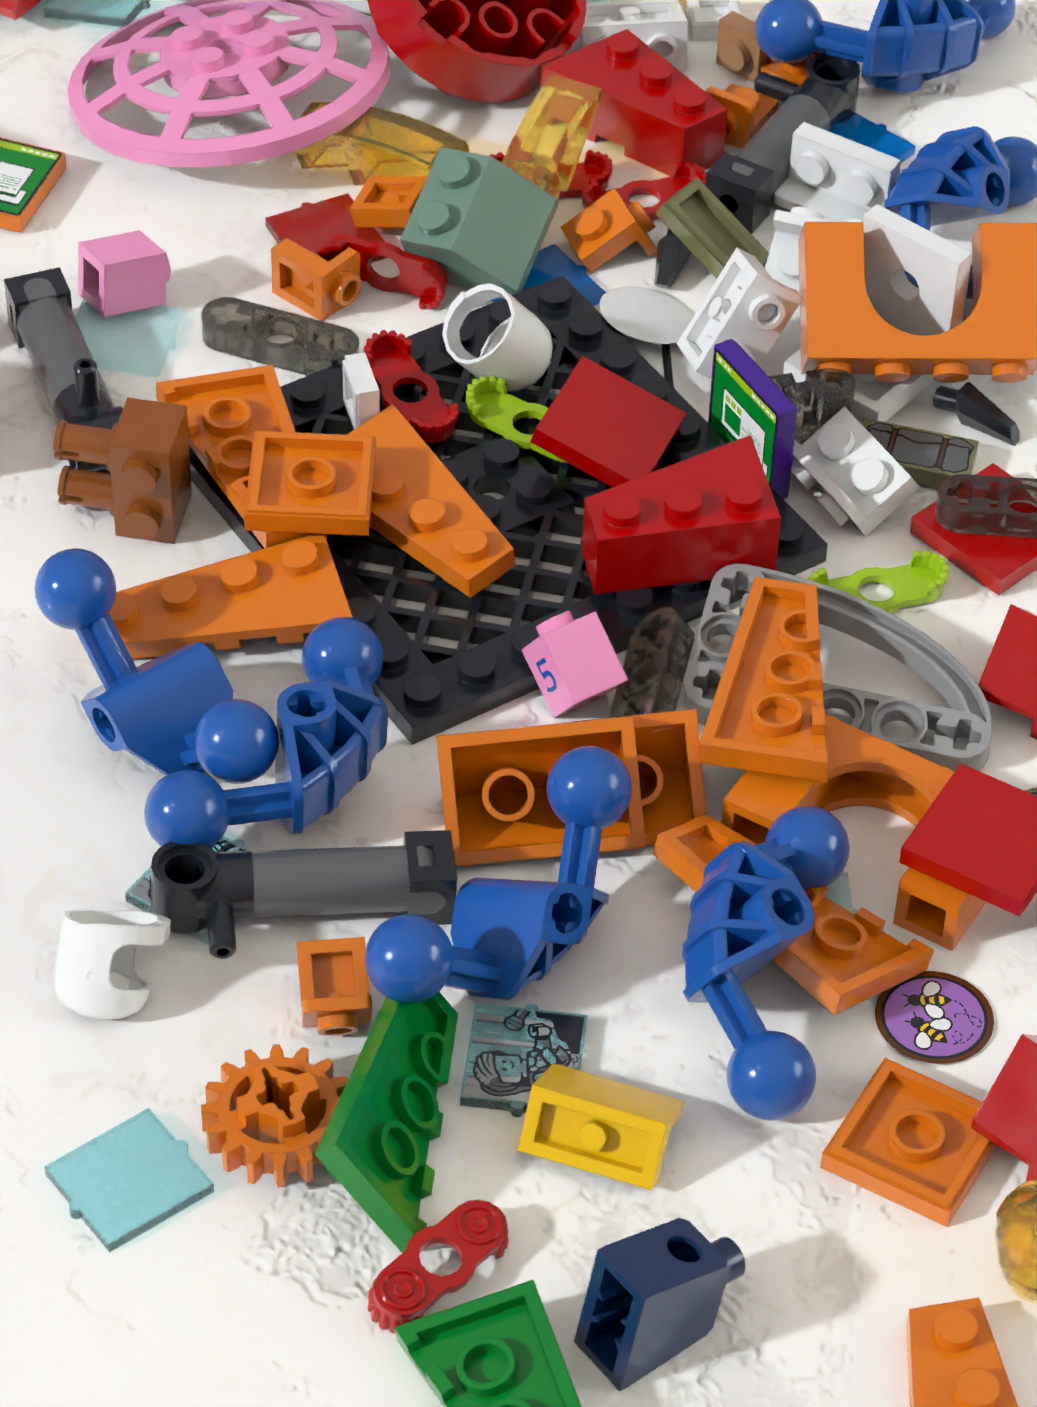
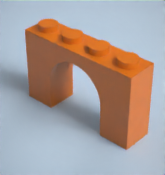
M804 222L798 240L799 293L802 297L800 303L801 374H816V379L822 382L847 381L852 378V374H875V380L888 383L906 381L910 379V375H933L935 381L943 383L965 381L969 378V375H992V380L995 382L1015 383L1026 380L1027 375H1034L1037 370V223L980 222L971 241L973 253V305L971 314L960 325L947 332L936 335H915L901 331L886 322L877 313L869 300L865 286L863 222Z
M825 714L828 782L746 770L724 798L721 823L755 844L765 842L770 826L781 814L800 806L819 807L828 812L852 806L875 807L895 813L916 827L954 771L904 750L889 741L882 740L848 725L831 715ZM909 867L899 880L893 924L953 951L986 904V901Z

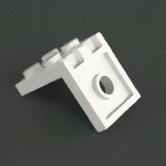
M878 204L873 206L863 215L862 222L864 228L865 286L874 309L893 327L915 335L941 334L960 325L963 322L973 253ZM904 270L910 273L915 278L919 288L911 284V282L907 279ZM801 348L784 361L782 378L838 410L845 406L860 422H862L863 418L887 422L934 381L933 375H910V379L906 381L888 383L875 380V374H852V378L847 381L822 382L816 379V374H801Z

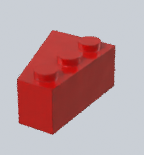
M628 29L612 34L607 38L541 66L540 118L554 124L560 118L581 127L582 137L596 143L600 140L601 136L624 147V156L668 176L673 175L677 162L683 165L685 162H690L691 165L697 163L699 168L704 167L707 170L724 154L728 109Z
M751 435L584 498L582 554L595 594L712 580L716 572L724 566L731 564H748L776 571L781 516Z

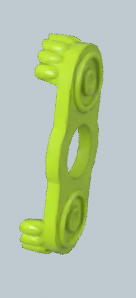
M481 376L479 380L473 379L472 384H468L466 403L469 409V416L474 422L502 435L504 439L513 441L519 448L532 449L553 460L567 463L531 443L530 440L533 435L520 433L513 426L515 421L524 417H533L541 420L549 409L548 407L537 403H527L508 394L504 378L497 380L495 376H490L489 378Z
M915 550L910 563L907 565L886 569L879 567L864 568L856 571L853 575L828 579L827 571L824 568H820L818 573L812 572L808 580L848 593L893 614L901 608L926 604L938 599L948 581L949 565L946 564L944 557L940 558L938 553L931 555V552L925 550L923 553ZM870 582H878L890 587L894 595L884 601H873L865 598L859 592V588Z

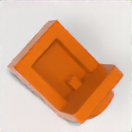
M615 188L560 227L580 260L591 273L636 240L649 257L657 252L656 245L648 235L651 230L656 228L655 224L637 200L628 206Z
M365 937L297 941L296 952L302 1028L317 1027L319 1035L341 1036L359 1031L358 1024L371 1022L372 997L369 994L368 974L365 967Z

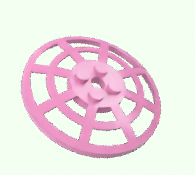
M191 0L144 15L116 29L97 42L80 59L73 70L67 90L72 119L80 133L97 147L115 156L139 163L165 167L204 168L231 166L265 160L294 152L322 141L349 126L366 113L381 96L389 80L390 57L387 43L379 36L375 23L360 11L337 1ZM270 10H278L293 14L302 19L278 23L263 16ZM227 12V13H225L224 15L214 16V17H210V18H209L208 16H206V15H212V14H218V13ZM182 22L186 25L174 30L170 36L149 38L157 31L171 24ZM335 30H358L370 39L371 54L365 69L336 58L339 44ZM316 31L320 34L321 44L318 52L289 46L288 36ZM159 52V62L131 75L129 65L133 54ZM115 58L113 74L116 85L91 102H88L84 95L83 85L90 74L104 60ZM290 63L305 66L303 70L280 84L271 86L270 83L284 74ZM325 73L354 83L350 89L331 103L293 120L282 102L309 88L321 79ZM164 78L165 82L172 89L180 92L178 98L168 97L145 88V86ZM248 92H249V94H247V95L236 96V97H231V98L201 100L202 97H205V98L229 97V96H235V95H240V94H244V93H248ZM127 97L131 102L143 108L170 115L161 136H154L122 128L106 120L101 114ZM260 108L271 128L228 137L184 138L192 117L230 115Z

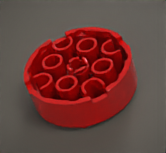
M367 0L379 36L385 40L390 49L408 68L430 84L436 86L444 94L482 102L509 101L525 96L541 85V66L563 57L581 33L586 16V0Z

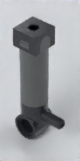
M823 53L818 54L809 60L806 69V79L800 85L766 72H761L757 75L754 81L755 91L784 103L736 156L725 152L706 172L705 184L751 234L769 216L771 197L789 177L793 132L803 122L830 132L833 128L845 126L853 121L856 115L860 80V66L856 61Z
M60 267L4 279L9 327L18 348H26L57 422L59 423V421L63 420L73 424L111 429L113 424L118 423L123 408L121 406L115 407L97 368V363L94 361L72 312L71 291ZM68 460L69 466L72 468L97 472L107 470L106 465Z
M451 830L404 832L403 846L213 852L203 843L179 844L169 842L156 851L151 862V912L171 919L170 932L195 933L208 926L209 951L213 957L219 959L229 958L236 953L234 918L405 912L406 914L427 917L438 925L452 924L457 891V873Z

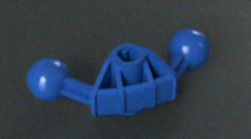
M770 0L758 14L755 24V35L761 50L769 58L785 64L798 63L809 58L814 52H819L863 63L861 77L869 86L895 92H912L918 90L926 80L972 65L978 57L981 40L995 38L1010 26L1015 15L1016 0H880L869 31L822 20L819 10L809 0Z
M978 126L945 132L939 136L936 142L924 145L910 165L901 171L896 182L889 190L888 199L884 200V208L931 231V226L999 215L1007 207L1025 205L1037 197V145L1029 139L1019 136L1004 137L994 142L990 134ZM904 270L907 279L911 282V284L919 288L915 278L910 273Z
M79 548L59 551L43 563L37 573L34 585L37 605L50 622L59 627L76 631L103 684L90 691L80 703L95 732L108 748L113 751L125 749L165 776L176 771L194 770L202 773L207 772L215 779L225 783L244 784L258 779L269 770L276 759L279 748V735L275 722L259 705L247 700L233 699V689L218 659L205 644L194 642L136 667L109 614L116 598V581L109 565L97 554Z
M335 617L320 623L308 635L303 646L302 664L310 682L286 688L277 699L276 727L279 735V748L275 763V784L223 790L213 778L202 772L181 770L170 773L153 786L146 799L144 808L145 823L153 840L160 846L169 842L178 844L203 843L211 849L221 840L227 827L230 825L280 819L291 835L302 834L303 829L321 816L334 811L339 806L340 800L351 791L356 783L363 781L368 776L376 754L383 750L387 743L388 710L385 702L375 696L372 685L376 682L382 670L383 649L378 636L372 628L355 618Z
M581 746L563 754L553 765L547 780V797L553 812L566 824L558 882L495 878H472L466 881L459 889L454 903L450 931L453 946L445 931L427 917L416 914H402L386 920L372 933L365 950V967L374 987L385 997L401 1003L425 1001L436 995L444 986L466 990L469 995L474 997L510 1000L515 997L520 989L534 980H542L547 976L552 966L574 944H579L586 937L591 923L603 906L609 903L610 895L594 888L602 829L609 827L620 819L631 800L632 782L628 769L622 760L607 749L597 746Z
M800 806L784 812L770 826L765 842L754 846L745 841L733 843L707 864L704 870L702 885L691 899L690 911L692 914L688 925L687 940L683 943L682 947L686 985L683 994L688 1002L709 1003L735 1049L727 1066L726 1078L729 1092L743 1111L762 1120H782L799 1112L810 1100L816 1083V1068L808 1049L802 1042L789 1034L779 1031H767L742 987L745 981L811 929L814 922V910L804 890L830 885L842 874L847 865L850 844L844 826L833 814L814 806Z

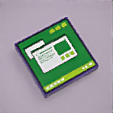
M731 338L715 344L708 423L728 443L751 435L769 485L783 499L788 498L798 408L736 341Z

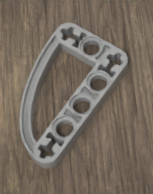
M731 564L724 566L716 572L711 582L684 677L683 707L685 710H697L698 723L703 725L706 723L713 700L705 699L703 695L707 693L709 687L718 688L729 653L715 651L709 646L708 642L713 637L721 634L735 637L754 577L812 584L817 586L819 624L848 634L894 657L929 682L951 706V708L823 683V705L825 710L831 708L844 710L853 719L849 725L882 740L889 741L940 766H945L954 772L960 763L978 771L985 766L989 756L992 736V718L987 700L967 669L931 637L882 608L848 593L808 579L748 564ZM736 590H744L747 593L742 597L739 615L730 612V597H733ZM902 721L913 727L916 734L905 741H894L882 733L881 727L888 722ZM927 729L935 731L933 745L926 744ZM957 737L969 739L966 750L953 748Z

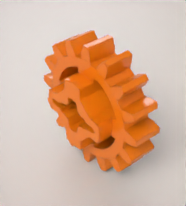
M280 1044L272 1045L270 1058L261 1060L251 1049L244 1051L245 1066L240 1069L227 1062L220 1066L221 1082H207L205 1086L206 1104L201 1105L202 1131L206 1132L208 1152L210 1154L222 1153L223 1170L227 1173L238 1169L242 1165L246 1166L247 1181L251 1184H255L262 1177L263 1173L273 1174L276 1186L284 1187L287 1181V1173L296 1171L306 1182L312 1181L313 1164L319 1162L325 1166L314 1153L348 1081L347 1076L333 1078V1061L329 1058L318 1062L316 1065L309 1064L308 1048H300L293 1058L284 1057Z

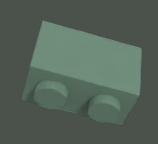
M440 147L400 238V242L405 252L423 256L439 263L447 273L449 284L474 288L477 285L491 283L503 288L510 295L522 292L559 204L554 196L492 156Z

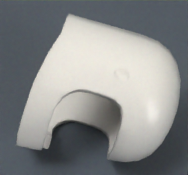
M490 283L477 285L465 293L462 291L451 303L444 318L442 336L447 352L456 362L478 379L481 376H486L487 378L495 376L497 380L504 378L507 392L521 391L533 385L541 378L550 364L553 345L549 330L535 314L499 286ZM503 298L508 302L511 317L500 323L489 335L481 349L479 358H476L467 352L461 344L459 332L461 325L474 307H480L492 299Z
M90 909L65 911L53 978L55 993L60 1001L73 1012L95 1019H121L134 1015L145 1004L152 985L146 979L138 976L135 971L134 961L137 945H163L170 934L171 919L147 911H100ZM116 972L129 980V989H121L113 985L110 973Z

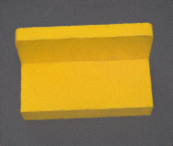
M552 1064L532 1084L517 1151L653 1190L659 1181L670 1130L682 1115L684 1101L563 1065Z

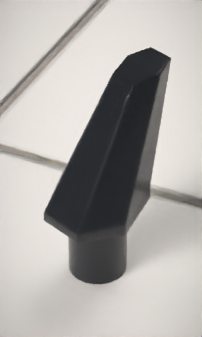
M669 228L667 234L658 241L654 279L655 286L665 289L671 288L692 254Z
M966 382L960 390L946 386H939L936 389L933 397L934 407L956 413L961 425L969 426L1013 446L1020 441V430L1017 424L972 383Z

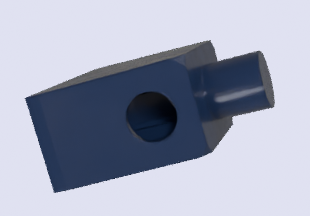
M682 1218L674 1219L599 1248L574 1338L575 1344L619 1391L626 1389L705 1337L711 1331L726 1284L743 1276L745 1273L746 1264L742 1251L728 1237H720L710 1243L689 1220Z

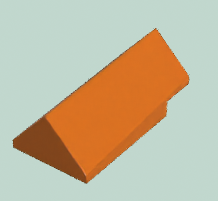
M696 709L436 736L445 830H451L456 867L561 856L566 824L556 816L549 804L547 780L555 762L566 752L581 746H597L617 755L627 767L632 782L630 803L620 819L609 827L602 829L599 852L645 848L646 845H655L659 833L707 814L702 763H699V730Z

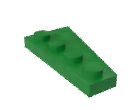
M440 992L418 1003H401L387 997L385 998L314 1153L325 1165L330 1175L340 1182L401 1253L406 1250L407 1243L413 1235L427 1227V1223L418 1217L421 1199L432 1195L435 1170L426 1164L429 1142L441 1135L443 1113L439 1111L436 1098L437 1088L448 1084L458 1013Z
M534 1279L394 1327L399 1345L443 1407H582Z

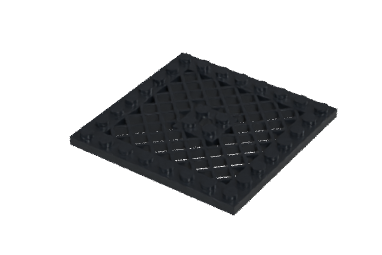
M563 275L512 295L547 327L552 338L553 350L550 365L541 378L533 384V386L542 387L541 391L524 389L507 392L508 394L527 403H537L549 408L558 395L554 394L555 389L561 390L583 356L687 413L654 471L660 470V463L667 467L728 444ZM501 299L471 311L465 317L459 330L461 344L467 352L476 358H479L481 349L489 335L500 323L511 317L507 300ZM444 322L406 337V339L412 340L411 356L423 372L436 380L441 398L453 400L452 403L458 404L459 415L452 434L443 441L425 443L514 548V557L529 559L530 563L529 566L515 564V567L469 598L395 544L375 540L376 534L379 533L371 527L369 528V536H360V538L348 535L327 534V543L352 617L372 628L382 645L383 666L378 679L372 685L374 695L385 702L388 717L411 745L540 689L522 653V649L539 637L536 626L567 611L571 612L574 620L596 611L615 653L618 654L702 617L712 580L595 594L590 577L584 576L587 567L582 554V539L580 544L551 540V536L554 533L583 538L584 515L576 514L575 507L584 509V498L607 490L610 486L569 463L553 460L532 449L519 448L513 441L504 439L502 435L474 422L469 416V409L465 405L467 386L472 384L475 376L456 362L447 352L442 336ZM343 362L280 387L296 433L347 435L354 430L343 402ZM410 383L401 384L393 391L399 400L409 403L419 402L427 395L421 386ZM379 390V406L381 412L384 409H386V407L383 405V402L380 397L381 391ZM524 417L515 421L513 426L520 433L533 435L541 420ZM459 429L483 433L484 435L480 439L456 435L455 433ZM189 445L191 481L250 552L264 549L254 533L250 530H245L243 518ZM550 474L557 475L556 480ZM573 477L599 483L597 487L569 483V479ZM770 486L781 516L776 571L796 575L826 562L828 544ZM485 493H498V494L503 495L504 497H503V498H500V499H496V498H494V497H492V496H490V495H482V494H485ZM342 558L351 560L350 566ZM366 562L394 567L392 574L364 569ZM543 562L573 567L571 574L541 568ZM408 570L436 574L434 581L406 577ZM492 584L518 588L521 591L520 595L516 596L493 592L490 589ZM736 590L733 597H730V604L742 599L747 591ZM534 591L564 596L562 603L533 599L532 597ZM374 595L383 596L382 602L380 603ZM398 599L424 603L426 606L424 611L396 607ZM441 606L469 611L466 619L438 614ZM482 614L512 619L510 626L480 621ZM406 632L416 634L414 641H412V639L406 634ZM431 636L459 641L457 649L430 645L428 641Z

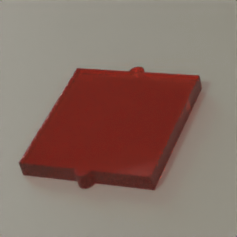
M348 193L313 204L304 202L300 208L265 218V227L277 243L288 238L316 254L323 244L336 235H347L372 243L377 241L385 242L374 227H355L349 210L354 200ZM375 256L372 257L370 261L371 263L379 260L386 259L388 257Z

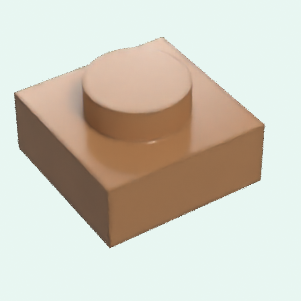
M731 11L719 19L716 63L754 83L757 75L760 73L761 66L771 58L761 50L755 35L756 22L735 11Z

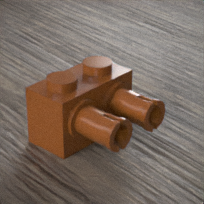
M127 397L119 421L113 424L111 429L73 424L63 420L59 421L54 437V458L61 461L65 459L106 465L107 470L111 473L76 469L65 465L61 470L58 482V503L60 505L71 504L110 510V514L114 517L116 536L175 544L192 496L187 406Z

